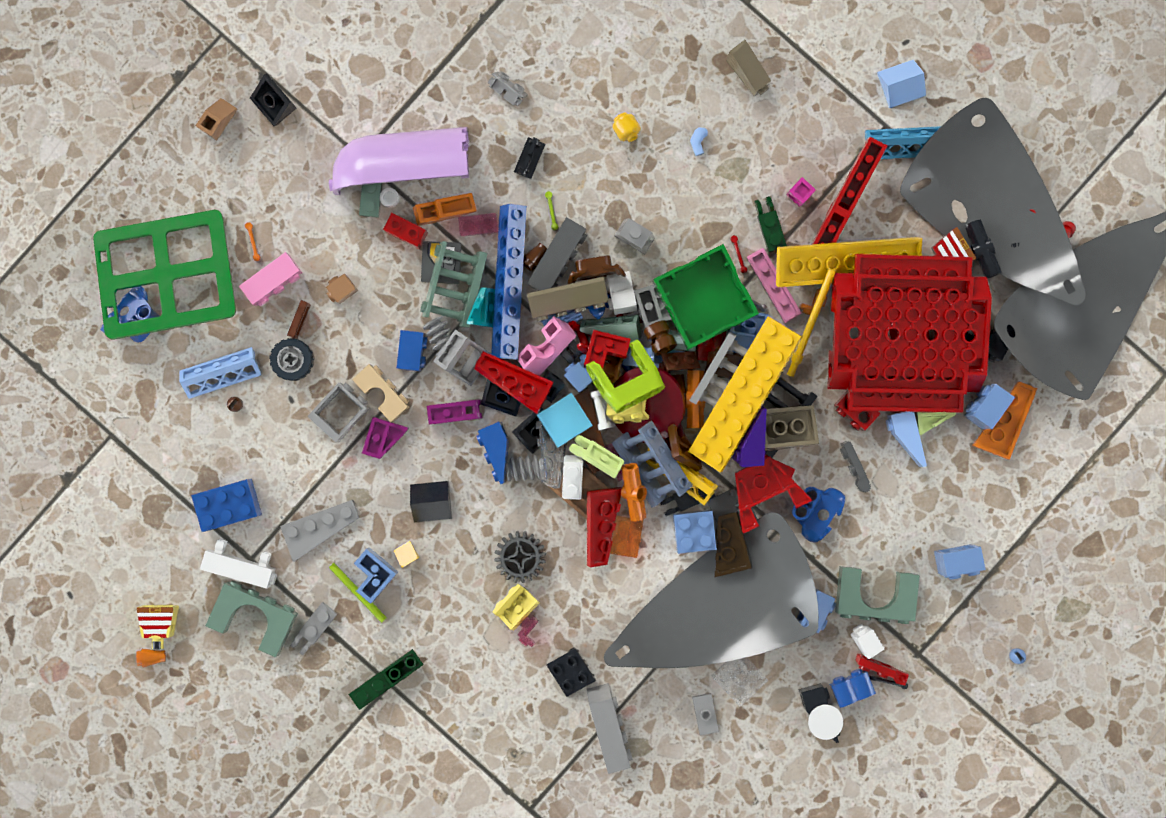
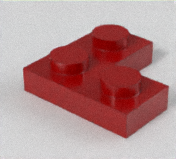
M593 330L584 368H586V364L595 361L603 369L607 355L626 359L631 339Z

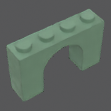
M839 566L835 612L840 614V617L852 618V615L859 616L861 620H871V617L879 618L878 621L890 622V619L898 620L897 623L909 624V621L916 620L920 575L896 572L895 592L892 600L883 607L872 608L863 602L860 595L862 569Z
M231 581V583H224L205 626L223 634L228 631L236 611L241 606L254 605L264 612L268 622L266 633L258 650L276 658L281 653L298 613L294 611L295 608L292 606L277 604L276 599L268 596L264 598L259 596L258 591L250 588L246 590L242 588V584Z

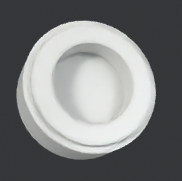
M385 188L380 193V201L385 207H395L399 202V194L393 188Z

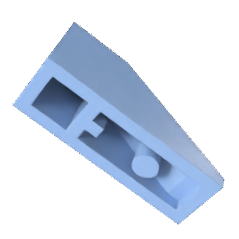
M904 411L887 415L886 426L888 431H891V434L919 467H926L927 464L914 412Z

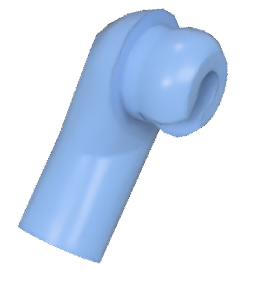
M704 127L697 128L690 139L695 156L704 154L701 142L708 135V131Z

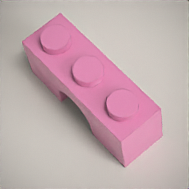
M554 316L541 330L546 337V341L539 346L528 344L518 355V361L522 368L538 376L545 371L576 337L568 323Z

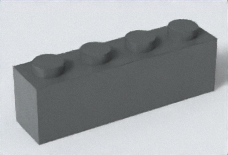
M566 217L527 284L537 291L557 287L556 281L559 276L563 278L568 270L566 267L568 261H573L578 253L575 250L578 244L582 245L588 236L585 234L586 228Z

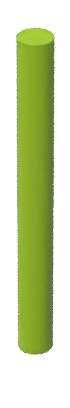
M335 563L329 567L381 623L387 618L373 603H369L356 592L358 587Z

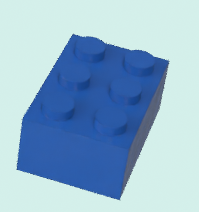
M252 479L242 480L191 495L201 532L262 515Z

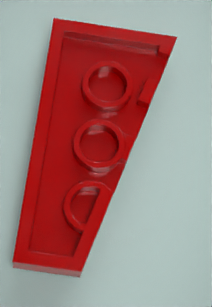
M484 351L474 367L477 372L536 414H538L553 386L552 381Z
M622 487L587 491V566L590 568L608 565L613 543L611 540L612 533L616 529L617 523H615L617 512H620L621 507L619 502Z

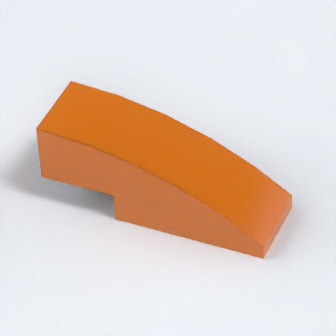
M472 193L436 199L435 201L417 204L413 207L418 226L460 217L477 211Z

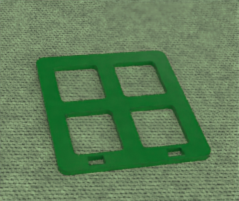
M214 209L97 231L94 234L93 242L104 333L109 339L115 340L232 318L236 314L224 220L219 210ZM209 226L213 256L211 258L171 265L167 234L184 229ZM152 236L156 266L152 269L113 275L111 243ZM101 252L107 253V261L101 262ZM215 273L219 305L177 313L173 287L174 280ZM157 283L159 286L162 315L133 322L119 323L116 292L118 290ZM107 308H113L114 317L108 318Z

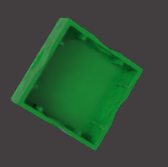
M724 244L698 256L695 260L683 266H678L656 277L652 281L687 350L759 314L747 289L741 283L736 267Z

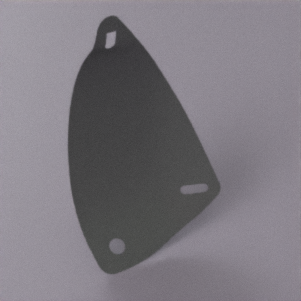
M989 98L977 99L946 121L923 146L904 177L900 187L901 195L944 236L952 229L958 227L970 249L971 241L965 230V225L981 219L986 234L994 245L995 256L1002 272L1001 275L1073 305L1082 304L1086 298V292L1077 261L1064 225L1040 174L1020 139L996 104ZM975 115H983L985 123L982 126L976 127L972 125L971 121ZM925 178L931 179L930 185L916 192L910 190L911 185ZM954 200L961 202L965 207L968 217L966 222H960L954 215L952 209V202ZM1016 243V247L1014 248L1013 245L1011 247V244ZM1065 280L1072 282L1076 290L1075 292L1068 294L1063 285Z
M1166 211L1111 230L1073 249L1086 292V298L1082 304L1073 305L1024 285H1021L1006 300L994 321L996 332L1015 358L1035 378L1065 395L1080 400H1088L1091 397L1128 332L1166 257V229L1160 233L1154 231L1155 226L1166 220ZM1070 280L1064 281L1063 285L1068 294L1076 291ZM1117 306L1121 309L1119 312H1113ZM1007 325H1011L1014 328V338L1009 336ZM1066 371H1070L1083 386L1082 391H1079L1065 375Z

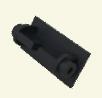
M528 137L514 173L532 179L546 144L540 142L535 137L533 139Z

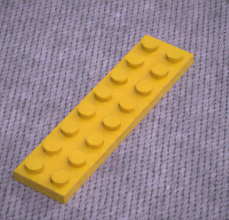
M910 237L777 247L776 286L789 287L823 284L829 268L836 270V273H853L854 276L855 254L922 256L923 238Z
M767 317L688 452L717 471L723 472L803 337L773 318Z

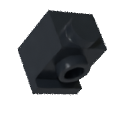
M547 369L543 378L552 381L553 386L545 401L548 400L552 403L565 386V383L560 377Z

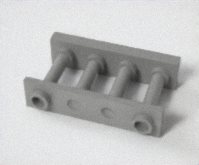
M729 332L689 401L697 404L698 401H705L715 407L718 400L707 394L708 392L705 390L707 385L714 384L723 390L728 385L727 382L721 380L715 374L717 368L724 367L732 373H735L738 366L727 361L728 358L724 357L728 350L731 352L733 350L745 356L748 351L737 344L738 341L734 340L737 335Z

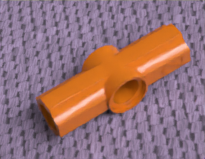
M701 370L687 371V391L685 393L687 428H702L704 425L706 402L698 401L697 404L689 401L704 376V371Z
M636 463L624 464L621 467L624 481L621 495L623 499H627L631 521H641L647 517L644 504L647 489L641 485L638 465Z

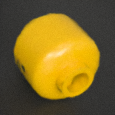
M624 112L614 118L612 127L620 141L632 142L638 138L637 134L640 132L641 127L633 114Z

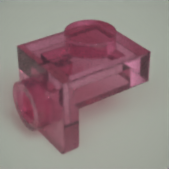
M534 615L531 618L526 617L520 624L522 628L517 634L519 636L518 640L526 647L528 645L533 647L535 644L528 636L529 632L539 621Z

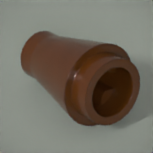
M539 243L524 255L523 266L529 271L536 269L547 250L546 246Z

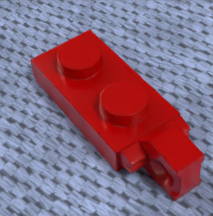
M860 653L857 654L855 661L860 669L870 672L871 669L883 678L892 677L896 684L906 685L909 677L907 672L873 658L869 659Z

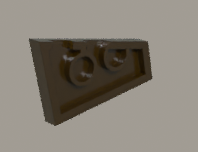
M738 512L718 517L714 578L752 568Z

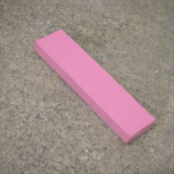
M761 248L746 257L783 322L786 323L802 314L787 287L776 286V268L765 249Z

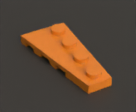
M1020 381L1017 382L1010 391V394L1015 397L994 428L983 429L972 446L1010 460L1038 388Z

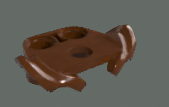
M610 255L575 261L576 272L572 271L567 285L576 281L606 277L611 274L626 277V274L618 264L612 266Z

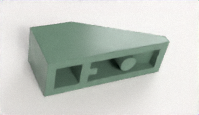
M639 315L608 317L598 320L585 319L582 320L579 328L580 332L592 335L593 330L630 338L631 342L635 340L641 341L642 338Z

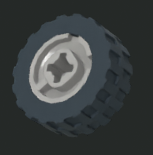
M287 338L274 345L275 347L271 350L269 359L272 371L278 377L284 380L298 381L301 378H305L311 372V368L314 365L313 352L303 341Z

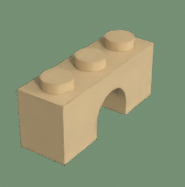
M368 364L352 380L365 394H368L375 388L382 389L385 394V400L378 409L390 422H394L410 408L407 405L409 401L402 393L398 395L394 390L396 386L391 380L388 379L386 381L381 376L383 372L377 365L373 367L371 364Z

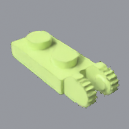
M577 435L574 440L576 444H572L569 447V451L577 457H582V459L615 479L625 461L594 441Z

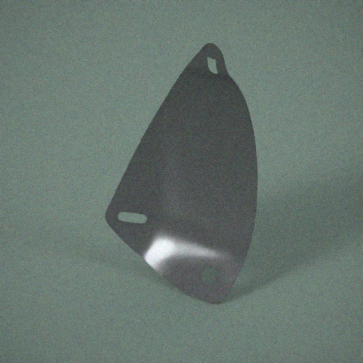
M768 513L757 519L758 527L744 533L752 564L751 569L714 578L717 550H709L663 588L631 620L618 638L606 650L604 654L605 663L610 667L640 668L704 666L754 656L814 635L818 630L819 621L815 584L805 553L785 519L778 513ZM769 530L778 531L780 534L778 542H772L768 539L767 533ZM793 607H797L809 621L807 627H803L792 614L791 609ZM623 646H628L630 651L619 659L616 652Z

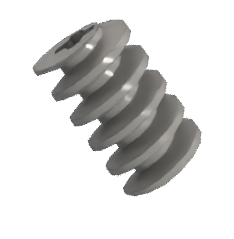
M444 316L435 318L423 326L424 330H429L426 336L433 337L429 342L430 344H436L432 348L434 351L439 350L440 352L451 336H447L451 329H444L447 321H440Z
M544 455L541 456L540 461H538L536 456L533 457L532 461H530L529 456H526L525 462L522 461L521 457H518L517 462H515L513 457L510 458L509 463L506 460L507 480L511 481L512 476H514L515 480L519 481L520 475L523 481L527 479L528 475L531 480H534L535 474H537L539 480L542 479L543 474L546 477Z

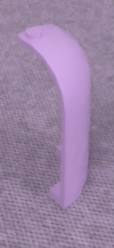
M459 127L377 134L353 139L340 150L334 162L333 179L329 180V189L333 191L334 195H340V189L355 185L461 176L462 179L469 178L468 154L466 152L469 147L468 128Z

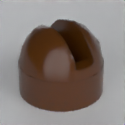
M231 397L227 401V408L232 412H238L243 407V401L239 397ZM237 400L238 402L231 408L232 403Z

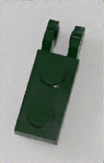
M766 197V205L769 212L764 214L761 202L755 200L754 204L758 214L757 219L767 252L775 251L777 247L787 246L771 197Z

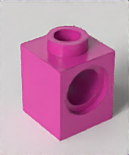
M801 177L786 195L801 207L816 189Z

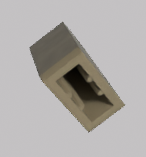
M743 40L729 51L726 61L753 96L758 93L762 95L769 89L768 85L771 79L747 41Z

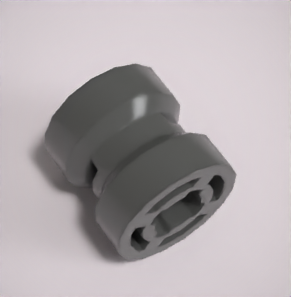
M574 339L560 353L569 364L574 363L575 358L583 354L577 348L578 344Z

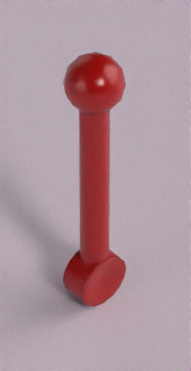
M733 235L730 241L734 243L741 266L740 272L745 274L748 269L744 266L738 247V237Z

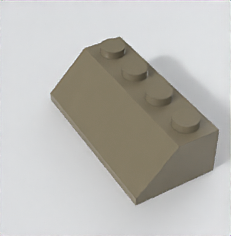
M604 277L527 293L532 318H537V322L547 320L549 315L556 314V317L567 315V311L574 310L575 313L586 311V307L593 306L594 309L605 307V303H608Z

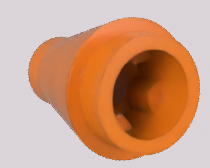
M142 648L136 652L137 666L144 668L160 662H166L165 650Z

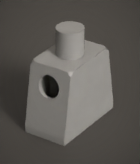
M630 218L624 219L614 235L644 255L655 239L651 231Z

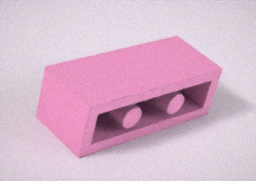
M285 252L239 287L252 305L262 306L269 301L268 298L271 295L281 293L285 289L284 286L289 282L291 284L296 282L300 278L299 275L303 272L292 257Z

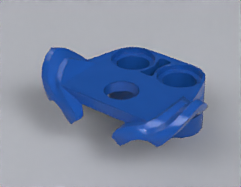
M142 286L132 288L122 297L121 302L117 306L119 323L121 324L159 317L158 313L148 304L147 292ZM124 307H129V312L121 316V310ZM114 311L108 315V318L114 317ZM104 325L100 329L102 332H104ZM150 333L131 336L130 338L134 342L139 343L144 341Z
M815 487L806 488L804 490L806 494L814 491L817 493V498L800 506L807 510V514L804 517L797 516L796 511L798 508L794 505L792 514L802 525V535L808 541L816 543L822 540L832 530L828 526L834 516L842 514L845 495L838 489L828 488L823 491ZM825 509L829 512V518L822 521L818 518V513L820 510Z

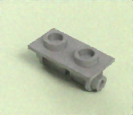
M497 71L491 74L495 78L491 77L489 79V87L500 95L506 90L507 92L503 98L513 106H519L522 102L520 98L528 95L524 92L525 89L521 85L512 83L509 80V76L504 72Z

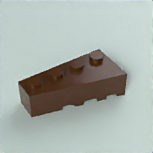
M588 388L574 397L593 426L578 435L594 441L605 448L601 431L598 429V421ZM586 461L592 474L600 471V469Z

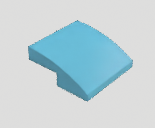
M572 393L537 414V417L557 448L593 426Z

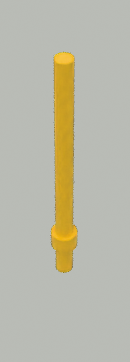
M828 269L802 334L803 338L796 352L791 357L792 362L787 372L789 376L794 377L798 365L802 363L804 350L836 273L834 269Z

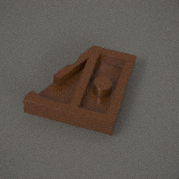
M675 424L670 425L668 433L673 459L696 472L703 469L701 460L688 452L692 446L686 436L680 437L677 434V426Z

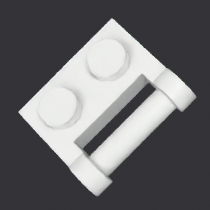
M599 390L590 392L591 398H594L599 420L598 429L616 427L615 423L606 416L607 402Z

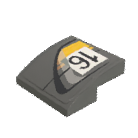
M423 241L421 282L430 283L437 257L434 256L436 245H439L440 242ZM447 242L446 249L461 253L462 245L461 243ZM444 256L441 268L460 272V260ZM439 275L437 283L460 284V280Z

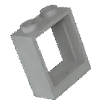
M455 329L433 362L472 386L480 374L474 369L477 360L483 351L488 354L491 353ZM468 345H470L475 350L460 372H458L453 367Z
M338 382L307 416L336 443L340 442L369 410L366 406L368 402L360 395L357 398L352 393L354 389L346 382L344 385ZM342 391L361 410L338 432L320 413Z

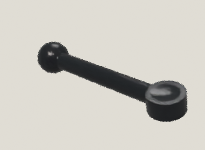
M872 675L869 676L870 680L900 686L902 689L908 688L907 682L906 685L896 684L895 681Z

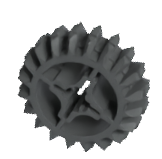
M516 531V537L509 533V541L505 537L502 538L505 545L497 544L502 550H495V554L500 555V557L495 558L494 561H501V564L497 565L496 568H504L500 573L501 575H504L506 572L509 573L506 578L507 580H510L511 576H515V583H517L518 577H521V582L525 583V576H527L529 581H532L531 574L533 573L537 577L539 574L536 569L543 570L539 563H546V560L540 559L541 556H546V552L539 551L544 548V545H536L540 542L539 538L532 541L534 534L526 538L527 531L523 532V537H520L519 531ZM521 541L530 544L535 552L524 551ZM516 542V552L505 556L506 548L511 543ZM519 547L520 552L526 556L522 560V566L521 562L516 560V558H512L518 555ZM536 558L535 565L525 572V561ZM506 561L515 562L518 565L519 572L510 569Z

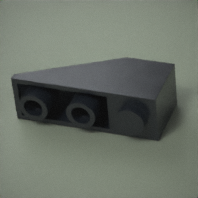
M821 683L798 689L803 708L809 715L816 707L829 705L827 699H830L827 687L824 688ZM840 733L832 738L836 743H839L838 736H840Z

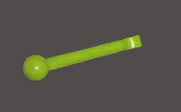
M547 191L545 197L548 199L551 214V229L556 231L559 226L556 224L551 200L553 195L552 192Z

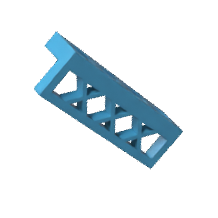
M941 126L865 130V140L872 137L888 145L881 159L914 158ZM913 144L921 146L917 151H910L908 149ZM894 145H900L902 147L897 152H891L889 150Z

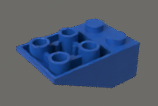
M497 422L478 430L479 435L476 437L480 446H484L487 453H484L487 463H492L494 468L492 475L495 482L499 481L501 485L506 481L509 439L502 422Z

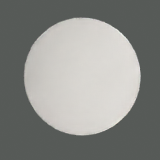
M820 705L810 713L808 719L809 729L819 739H832L841 732L843 717L837 708L831 705Z

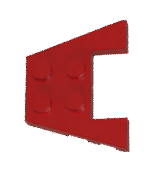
M770 456L765 458L764 466L745 467L735 472L743 534L759 526L751 507L785 491H788L796 508L812 501L802 488Z

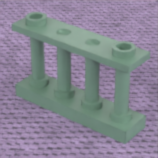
M442 241L439 245H436L434 256L437 257L426 301L422 302L420 312H423L422 317L425 318L429 317L430 312L457 319L460 327L470 328L467 320L478 295L488 253L479 251L473 256L446 249L447 242ZM443 257L471 263V266H473L472 273L464 274L441 268ZM439 275L466 282L468 284L467 292L461 293L438 287ZM434 294L461 300L464 303L463 310L458 312L432 305Z

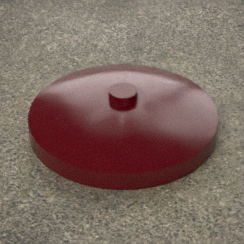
M639 367L631 369L624 373L613 387L616 388L643 373ZM660 368L657 369L665 388L658 394L646 399L645 412L649 415V419L642 420V422L624 421L622 424L615 423L623 434L628 432L631 438L639 435L638 430L649 421H652L664 440L669 437L668 427L675 424L678 429L684 418L685 397L676 379Z

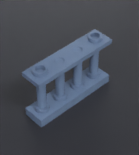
M649 421L638 430L639 435L631 438L629 433L626 432L612 442L621 459L625 461L624 464L636 463L638 465L641 485L647 489L646 500L651 508L667 498L666 493L675 490L680 497L692 487L678 462L673 459L670 449L652 421ZM645 441L650 451L641 454L636 444ZM655 457L660 467L651 471L646 461ZM665 474L670 484L661 487L656 477Z

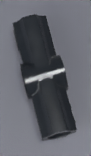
M981 219L966 224L965 230L971 241L972 252L976 257V261L980 264L984 277L988 279L1001 274V268L995 256L994 245L991 239L988 238Z

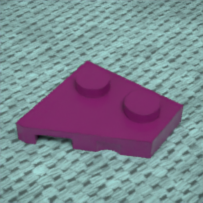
M373 417L362 454L381 459L408 431L409 427Z

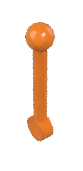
M247 222L245 228L249 232L254 253L253 259L254 261H259L260 255L257 253L252 233L253 225Z

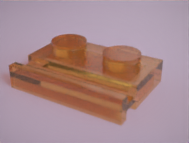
M616 516L615 523L617 525L615 531H613V543L610 554L637 558L644 520L634 522L629 517Z

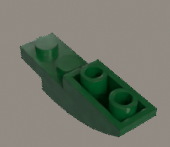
M412 649L369 678L348 695L356 707L361 710L424 664Z

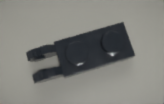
M697 487L698 494L705 499L707 494ZM687 492L680 497L677 493H673L672 496L660 502L661 505H666L675 500L678 505L675 508L666 510L664 512L665 516L700 504L698 500Z

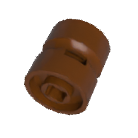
M666 320L655 322L644 329L647 340L652 342L650 347L655 356H660L661 353H668L677 347L674 336L669 334L671 330Z

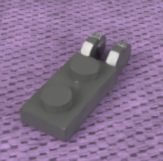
M850 441L840 443L842 447L840 452L843 458L848 459L850 463L848 469L851 475L857 478L855 481L857 489L865 493L870 491L871 484H869L870 482Z

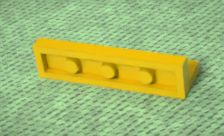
M651 459L646 461L654 469L660 467L658 463ZM677 461L687 479L693 484L687 493L705 506L718 488V485L700 472H696ZM697 487L707 494L705 499L698 494Z

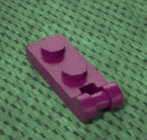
M480 399L428 405V423L432 425L482 419V413L479 410V405H481ZM466 407H472V414H467Z

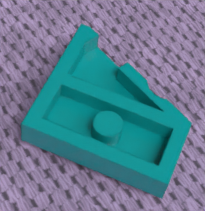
M480 288L467 320L468 325L493 328L495 289Z

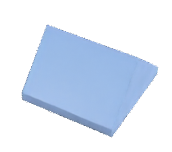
M914 60L877 72L889 109L926 96L924 72Z

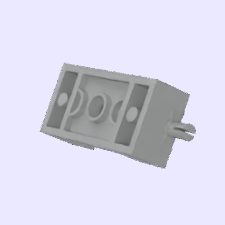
M654 284L634 290L637 311H633V313L628 312L626 316L639 315L644 329L661 320H672Z

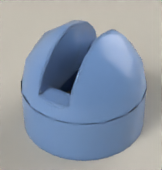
M1014 648L1011 650L1009 658L1015 664H1022L1026 660V653L1019 648ZM1017 652L1022 657L1021 660L1015 655Z

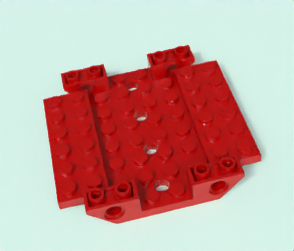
M855 254L854 276L853 273H835L832 280L831 312L835 313L833 350H829L827 389L847 390L848 388L847 410L963 413L964 394H967V392H980L987 377L992 296L987 277L972 276L973 257ZM856 327L859 334L856 338L852 339L849 336V331ZM892 328L896 329V338L889 339L888 331ZM933 329L935 331V338L928 340L926 334L929 330ZM971 330L974 334L973 339L966 341L965 333Z

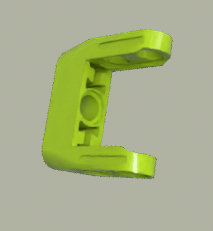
M639 340L631 342L629 347L631 356L643 374L616 388L613 387L600 364H597L595 361L586 364L590 378L604 400L616 413L625 411L658 394L665 388L656 365Z

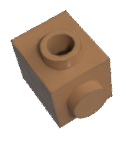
M346 274L341 275L339 278L338 276L333 277L328 281L329 285L326 286L329 291L326 293L332 302L336 301L339 304L358 291Z

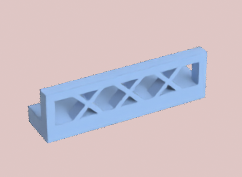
M250 347L180 370L179 382L190 399L261 376V370L255 360V352ZM251 365L255 370L249 373L243 371L244 367ZM229 372L236 374V376L231 379L224 377L226 373ZM211 378L218 380L215 384L206 383ZM196 384L200 387L197 390L190 391L188 386Z

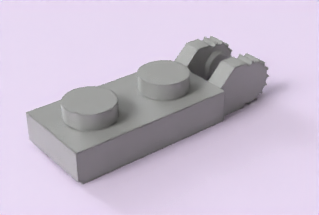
M322 602L298 632L299 635L290 646L292 648L296 647L302 637L308 640L307 644L300 650V654L304 655L310 646L315 644L338 613Z

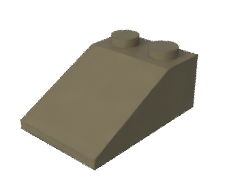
M814 405L767 409L765 451L819 444Z

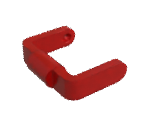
M570 321L569 326L577 333L580 341L577 348L583 354H587L589 343L585 333L580 332V325L578 323Z

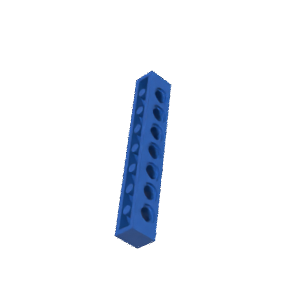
M516 204L500 206L491 354L502 360H518L527 206Z

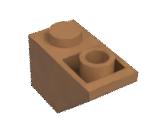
M220 98L205 110L195 126L217 141L238 109Z

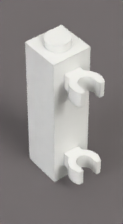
M223 539L217 540L215 551L206 550L200 570L266 589L271 587V584L274 585L276 581V568L268 566L271 553L262 552L259 563L224 554L228 541Z

